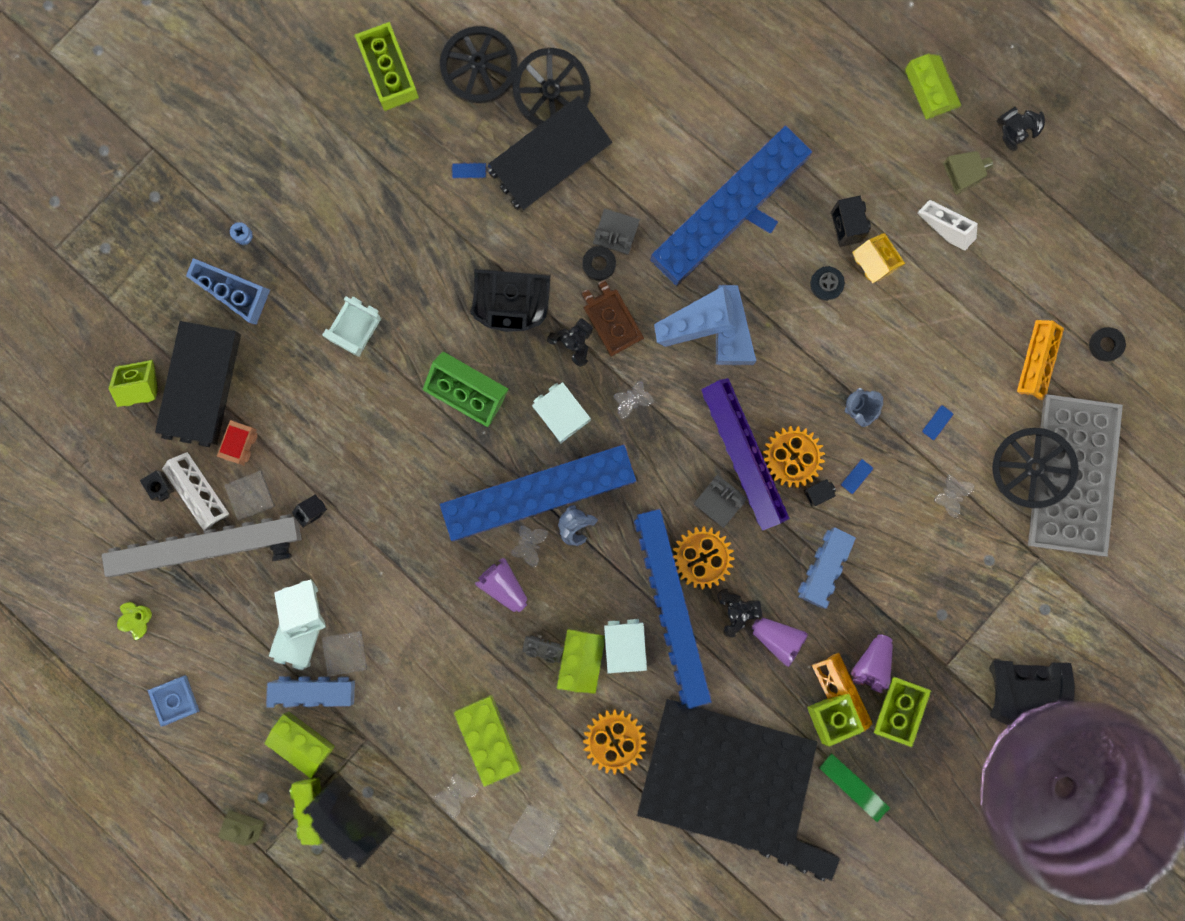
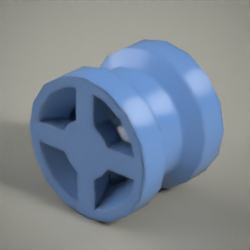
M235 223L230 228V235L237 243L245 245L252 240V231L244 223Z

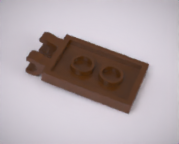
M604 280L598 283V287L602 292L600 296L593 298L589 289L582 292L581 295L587 303L583 309L610 357L643 340L644 337L617 289L611 291Z

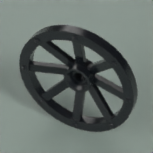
M472 26L454 34L445 44L440 57V71L445 85L456 97L470 103H488L502 97L512 87L514 74L518 68L517 54L510 40L498 30L486 26ZM470 36H486L479 52L473 46L469 38ZM492 38L498 40L506 48L485 55ZM464 39L471 56L452 52V49L458 42ZM510 55V72L488 61ZM448 58L469 62L448 75ZM487 69L507 78L496 90H494L488 77ZM472 70L466 91L464 92L452 80ZM477 74H481L489 93L482 95L471 94Z
M559 48L536 50L525 57L514 74L512 84L514 102L522 116L537 127L544 121L535 117L534 114L546 99L549 102L550 117L556 113L554 99L564 106L569 103L560 95L562 92L583 91L582 100L586 106H588L590 100L591 86L587 71L574 55ZM546 56L547 81L529 63L539 57ZM552 56L563 58L569 62L556 80H553ZM575 67L581 77L582 85L560 86L561 81ZM524 69L542 87H520V80ZM548 87L553 89V93L548 92ZM520 94H542V96L528 111Z
M1026 428L1008 436L996 450L992 463L993 478L999 491L1014 504L1032 509L1046 508L1063 500L1073 489L1079 469L1076 453L1069 442L1056 432L1044 428ZM1036 435L1033 458L1018 444L1017 439ZM1042 436L1050 438L1060 445L1042 459L1040 458ZM1011 444L1026 463L1000 461L1005 449ZM1065 450L1071 469L1047 466L1045 464ZM1037 464L1039 469H1032V465ZM999 467L1025 469V471L1005 486ZM1044 472L1070 475L1064 489L1059 492ZM1030 476L1028 500L1021 499L1009 491ZM1037 477H1040L1054 497L1043 501H1034Z

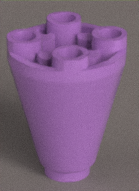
M881 634L877 635V638L871 642L852 669L853 682L859 685L867 684L872 686V690L881 693L883 689L889 688L893 640Z

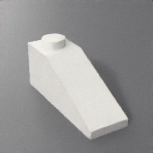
M931 200L918 211V215L942 237L963 250H966L977 238L978 223Z

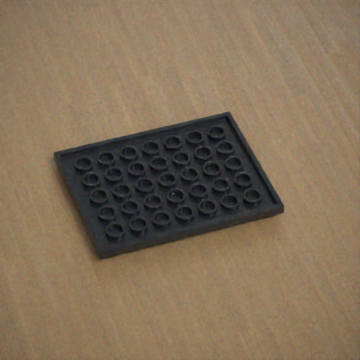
M666 699L636 816L792 861L818 742L698 707L688 708L686 704Z

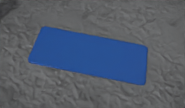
M485 163L452 164V178L486 177Z
M758 209L747 218L748 221L770 234L778 223L777 220Z
M941 405L922 432L932 440H935L951 419L953 413Z
M861 459L842 482L841 486L853 494L873 470V467Z

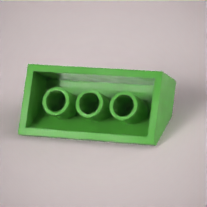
M442 352L432 362L423 391L484 426L489 427L505 399L508 388L449 354Z

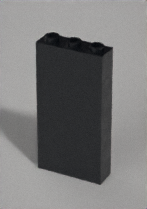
M577 96L488 164L489 169L487 171L493 179L497 178L501 185L499 187L505 195L509 194L512 198L510 202L516 210L520 209L523 212L613 142L581 97Z
M184 321L179 322L155 433L160 434L162 439L173 441V437L180 438V442L191 444L192 441H197L199 446L204 447L218 444L241 334L222 328Z

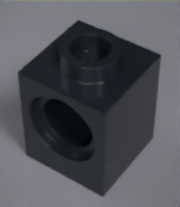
M156 470L140 480L151 500L162 502L170 497L169 494L174 492L162 471ZM157 483L161 484V489L159 492H156L155 486Z
M828 479L803 490L811 507L836 497L834 493L836 492L835 486Z
M315 494L299 503L292 511V514L304 528L321 518L327 508L323 501Z

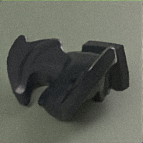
M1015 106L996 120L998 124L1003 125L1002 140L1009 150L1016 151L1018 149L1017 144H1021L1029 138L1026 130L1032 131L1033 139L1040 135L1045 126V116L1042 111L1037 114L1026 110L1024 115L1017 113L1018 109Z
M580 318L575 326L569 330L565 328L556 333L551 332L547 337V342L552 345L562 342L566 348L575 352V354H572V361L577 366L582 367L588 363L586 359L588 346L585 344V339L590 337L593 327Z
M728 589L719 591L717 596L720 604L725 605L727 603L729 605L728 617L731 624L724 627V635L726 637H736L735 634L746 626L745 623L749 619L763 617L759 600L744 602L741 600V596L728 592Z

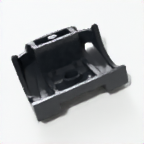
M476 268L474 269V295L470 314L484 326L505 332L525 331L539 326L547 316L551 274Z
M1013 661L992 662L989 671L993 676L995 684V703L990 713L991 718L1006 724L1009 729L1030 733L1053 730L1069 719L1075 698V681L1071 663L1052 662L1050 666L1013 665Z
M339 775L303 810V813L305 815L309 814L313 819L311 827L320 838L343 860L351 858L355 861V866L359 869L387 840L394 829L381 816L375 822L372 814L367 810L364 811L354 796L350 797L348 795L353 788Z

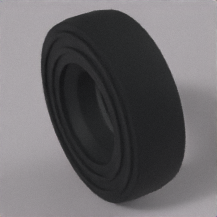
M596 246L585 253L582 267L589 278L602 281L614 273L616 259L608 248ZM603 257L607 263L606 267L603 270L594 269L592 267L594 258Z
M1104 327L1097 330L1089 341V349L1096 359L1105 362L1118 359L1126 348L1124 335L1118 329L1112 327ZM1104 337L1113 340L1114 348L1112 351L1102 349L1101 340Z

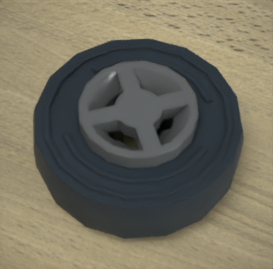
M825 266L816 270L812 275L810 286L813 294L819 299L825 301L833 300L842 293L845 280L837 268Z

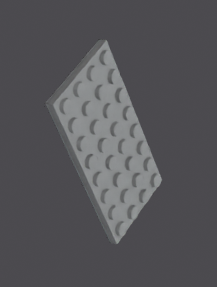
M1049 394L1045 395L1040 428L1056 432L1069 442L1076 453L1079 469L1073 489L1063 500L1046 508L1032 509L1028 546L1108 557L1123 405ZM1042 436L1040 458L1042 459L1060 445L1054 440ZM1065 450L1045 464L1047 466L1071 469ZM1044 472L1059 492L1064 489L1070 475ZM1037 477L1034 501H1043L1054 497L1040 477Z

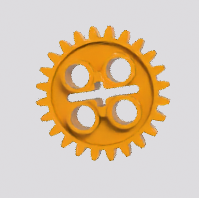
M789 426L788 432L781 428V435L777 431L774 432L775 438H768L771 444H764L768 449L762 452V454L767 455L764 461L768 463L767 468L771 470L770 474L775 476L773 481L775 482L780 479V486L787 482V488H790L792 483H794L795 488H798L800 482L804 487L806 486V480L810 483L813 482L811 476L816 478L819 476L816 470H823L819 466V464L825 463L823 459H820L825 453L819 452L823 445L816 444L819 438L812 439L813 432L809 435L806 434L807 428L800 432L799 426L796 427L795 431H793L792 426ZM792 439L799 441L800 446L798 449L792 447ZM783 443L787 445L788 450L783 446ZM777 450L783 451V460L776 458L775 453ZM791 454L797 455L795 460H790ZM804 454L810 456V464L803 462L802 457ZM789 465L795 467V475L788 474L787 467ZM799 465L804 468V471H801Z
M703 526L701 532H699L698 528L695 527L693 534L690 530H687L688 537L682 534L681 538L683 541H676L679 548L672 549L677 552V555H673V558L677 559V562H675V566H678L677 573H682L680 580L687 578L686 585L692 581L693 588L700 584V588L704 589L705 584H707L708 588L711 589L712 582L719 586L718 579L725 581L723 575H730L727 568L734 567L732 564H729V561L735 560L734 557L729 556L734 550H728L727 548L731 542L724 543L726 536L720 538V531L713 534V528L706 532L705 526ZM704 539L710 540L712 544L711 549L705 550L702 548ZM688 548L693 549L695 552V556L691 560L685 557V551ZM714 549H718L717 553L705 559V563L700 561L688 567V563L700 558V553L704 555ZM714 556L719 557L721 560L719 567H714L711 564V559ZM698 565L704 568V573L700 577L694 573V569Z
M616 709L613 710V714L606 710V716L604 717L601 713H598L599 720L592 718L594 725L587 724L590 732H584V735L588 737V739L583 740V743L588 744L584 751H590L587 759L594 758L592 765L598 763V770L605 767V772L608 773L610 769H613V774L615 775L617 769H620L623 774L624 767L631 770V763L637 766L638 764L635 759L643 758L639 752L646 751L641 746V744L647 743L646 740L641 739L646 734L645 732H639L643 726L642 724L635 725L638 721L637 718L630 720L631 713L625 717L624 710L620 714H617ZM616 723H621L624 729L622 732L616 733L613 730V726ZM606 726L610 728L615 739H620L618 740V745L624 753V757L620 756L615 744H610L611 737L605 729ZM604 733L607 736L606 741L598 742L596 740L597 734ZM627 740L632 741L634 744L630 750H626L622 746ZM613 750L617 756L615 759L609 760L605 756L606 752Z

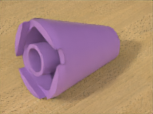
M505 558L498 560L500 564L498 566L495 564L491 565L478 578L480 582H475V585L512 612H520L527 606L525 603L527 597Z
M766 618L757 619L752 626L754 630L753 635L787 667L792 664L800 651L802 643L804 644L809 635L804 631Z

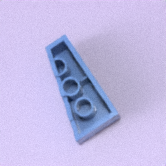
M193 258L186 276L243 317L247 322L257 324L270 289Z
M719 285L717 289L723 286L731 293L737 328L716 334V365H754L756 357L738 285Z
M722 286L655 323L657 343L667 347L736 329L730 291Z
M831 528L826 531L823 537L825 542L822 548L819 547L814 556L817 559L814 565L811 564L807 570L806 575H808L806 582L801 583L798 589L800 593L799 598L817 607L827 608L829 602L826 601V598L834 592L836 586L833 581L834 579L837 580L843 570L841 562L847 560L856 539L855 537L837 528Z
M279 676V680L267 683L266 707H274L277 704H283L284 707L299 706V704H303L305 707L319 706V704H323V706H351L354 704L355 680H349V677H337V680H330V677H318V680H310V676H300L298 680H291V676Z

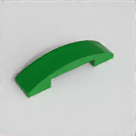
M832 753L818 767L876 822L890 809L882 799Z

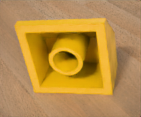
M885 233L867 240L852 252L855 261L861 265L865 271V276L872 283L883 279L905 264Z

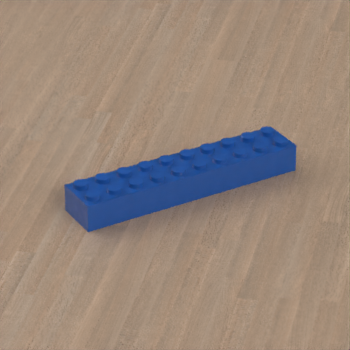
M785 125L651 254L650 261L677 287L809 159L812 151Z
M621 445L441 503L440 507L450 539L454 542L636 483V478L625 445Z
M661 509L639 514L636 516L637 520H634L636 532L640 531L642 538L639 539L641 551L645 550L647 558H644L646 570L650 569L652 576L648 577L650 586L656 590L657 595L653 597L656 607H660L662 613L658 615L662 627L665 626L667 632L663 634L667 646H670L672 651L668 654L671 664L676 667V671L673 672L677 685L681 686V690L678 691L680 700L688 708L711 703Z

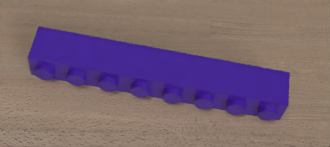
M729 378L719 380L701 389L703 398L711 411V417L718 427V433L724 441L726 451L734 464V470L740 478L741 486L747 494L749 505L753 508L757 523L762 531L789 520L790 518Z

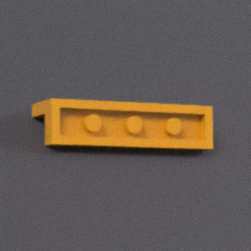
M1035 321L1017 392L1020 394L1033 395L1040 400H1044L1047 394L1064 328L1055 321Z
M840 653L833 654L826 660L814 663L812 667L827 699L850 694L863 726V732H865L873 723ZM820 666H827L829 670L828 676L822 673ZM830 683L837 687V694L830 690Z

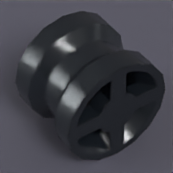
M289 542L270 546V550L273 551L272 561L292 558L291 553H289Z

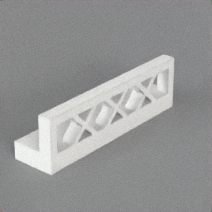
M188 452L167 460L162 468L204 531L210 529L215 522L228 517V511ZM185 459L189 465L188 469L180 467L178 462ZM189 476L197 477L199 485L191 483ZM200 491L208 493L210 496L209 501L201 498L199 495ZM211 506L218 508L221 514L214 517L210 511Z

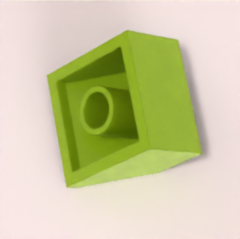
M153 360L115 367L109 391L117 407L131 406L142 402L148 403L156 399L158 386Z
M850 694L828 698L807 707L820 741L826 746H832L864 731Z

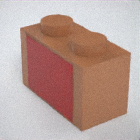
M230 420L217 457L244 465L250 458V448L257 439V430Z

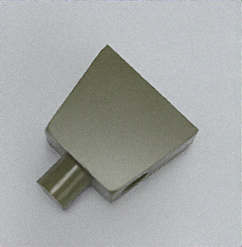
M977 151L951 155L943 162L955 195L980 183L987 176L986 170L993 168L992 159L990 157L981 159Z
M229 810L224 818L218 837L242 846L252 844L259 840L264 821Z

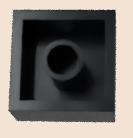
M861 195L838 200L831 210L839 247L861 243L871 230L870 221L866 219L865 215L866 204L862 201Z

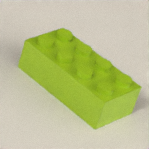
M390 22L355 34L384 111L418 99L416 88Z
M492 695L454 712L484 787L521 771V764Z

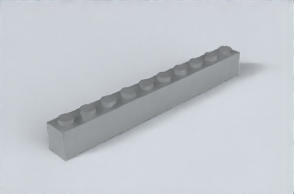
M291 514L280 516V520L273 521V518L262 519L259 524L246 522L242 523V527L235 528V525L225 526L223 531L216 532V529L205 530L202 535L189 533L185 534V538L178 539V536L165 538L166 542L159 543V540L146 542L147 545L145 546L132 544L128 545V549L121 550L120 547L108 549L109 553L101 555L105 577H115L270 547L280 543L301 541L302 538L299 522Z

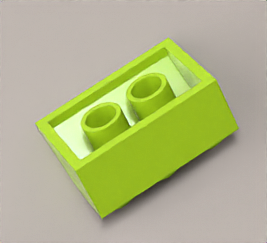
M926 54L909 62L905 71L926 120L961 107L940 55Z
M572 629L567 630L557 689L596 694L605 635Z
M892 677L874 733L912 747L931 690Z
M286 712L280 717L265 741V745L309 778L315 775L335 747V745L291 712Z
M319 777L296 781L292 784V788H290V796L292 800L294 799L295 803L293 815L298 822L296 833L297 838L301 840V845H320L323 842L311 827L313 819L309 814L305 815L303 813V810L322 792Z

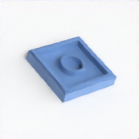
M186 675L147 690L161 727L200 712Z

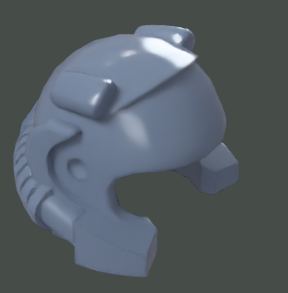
M859 388L847 398L845 413L849 414L855 420V423L861 427H866L877 420L881 414L883 396L875 390L868 392Z
M571 505L561 515L558 527L564 543L578 547L585 543L587 538L584 535H576L575 532L587 525H595L598 519L592 515L585 516L584 512L576 509L575 505Z

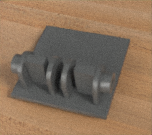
M604 208L598 229L595 232L593 244L629 255L640 219Z
M716 475L694 505L724 528L739 508L743 506L747 498L719 475Z
M532 635L531 637H525L522 652H525L526 655L544 658L549 663L560 662L564 647L560 646L561 644L551 642L550 645L549 641L544 643V639L540 642V638Z

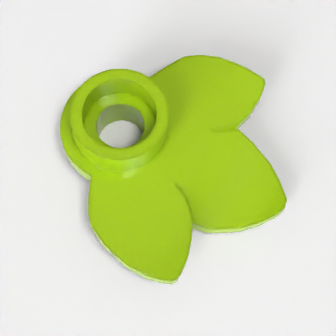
M132 602L122 604L120 610L123 615L118 619L117 628L122 632L131 631L134 640L142 638L147 632L146 623L151 619V610L143 605L136 606Z

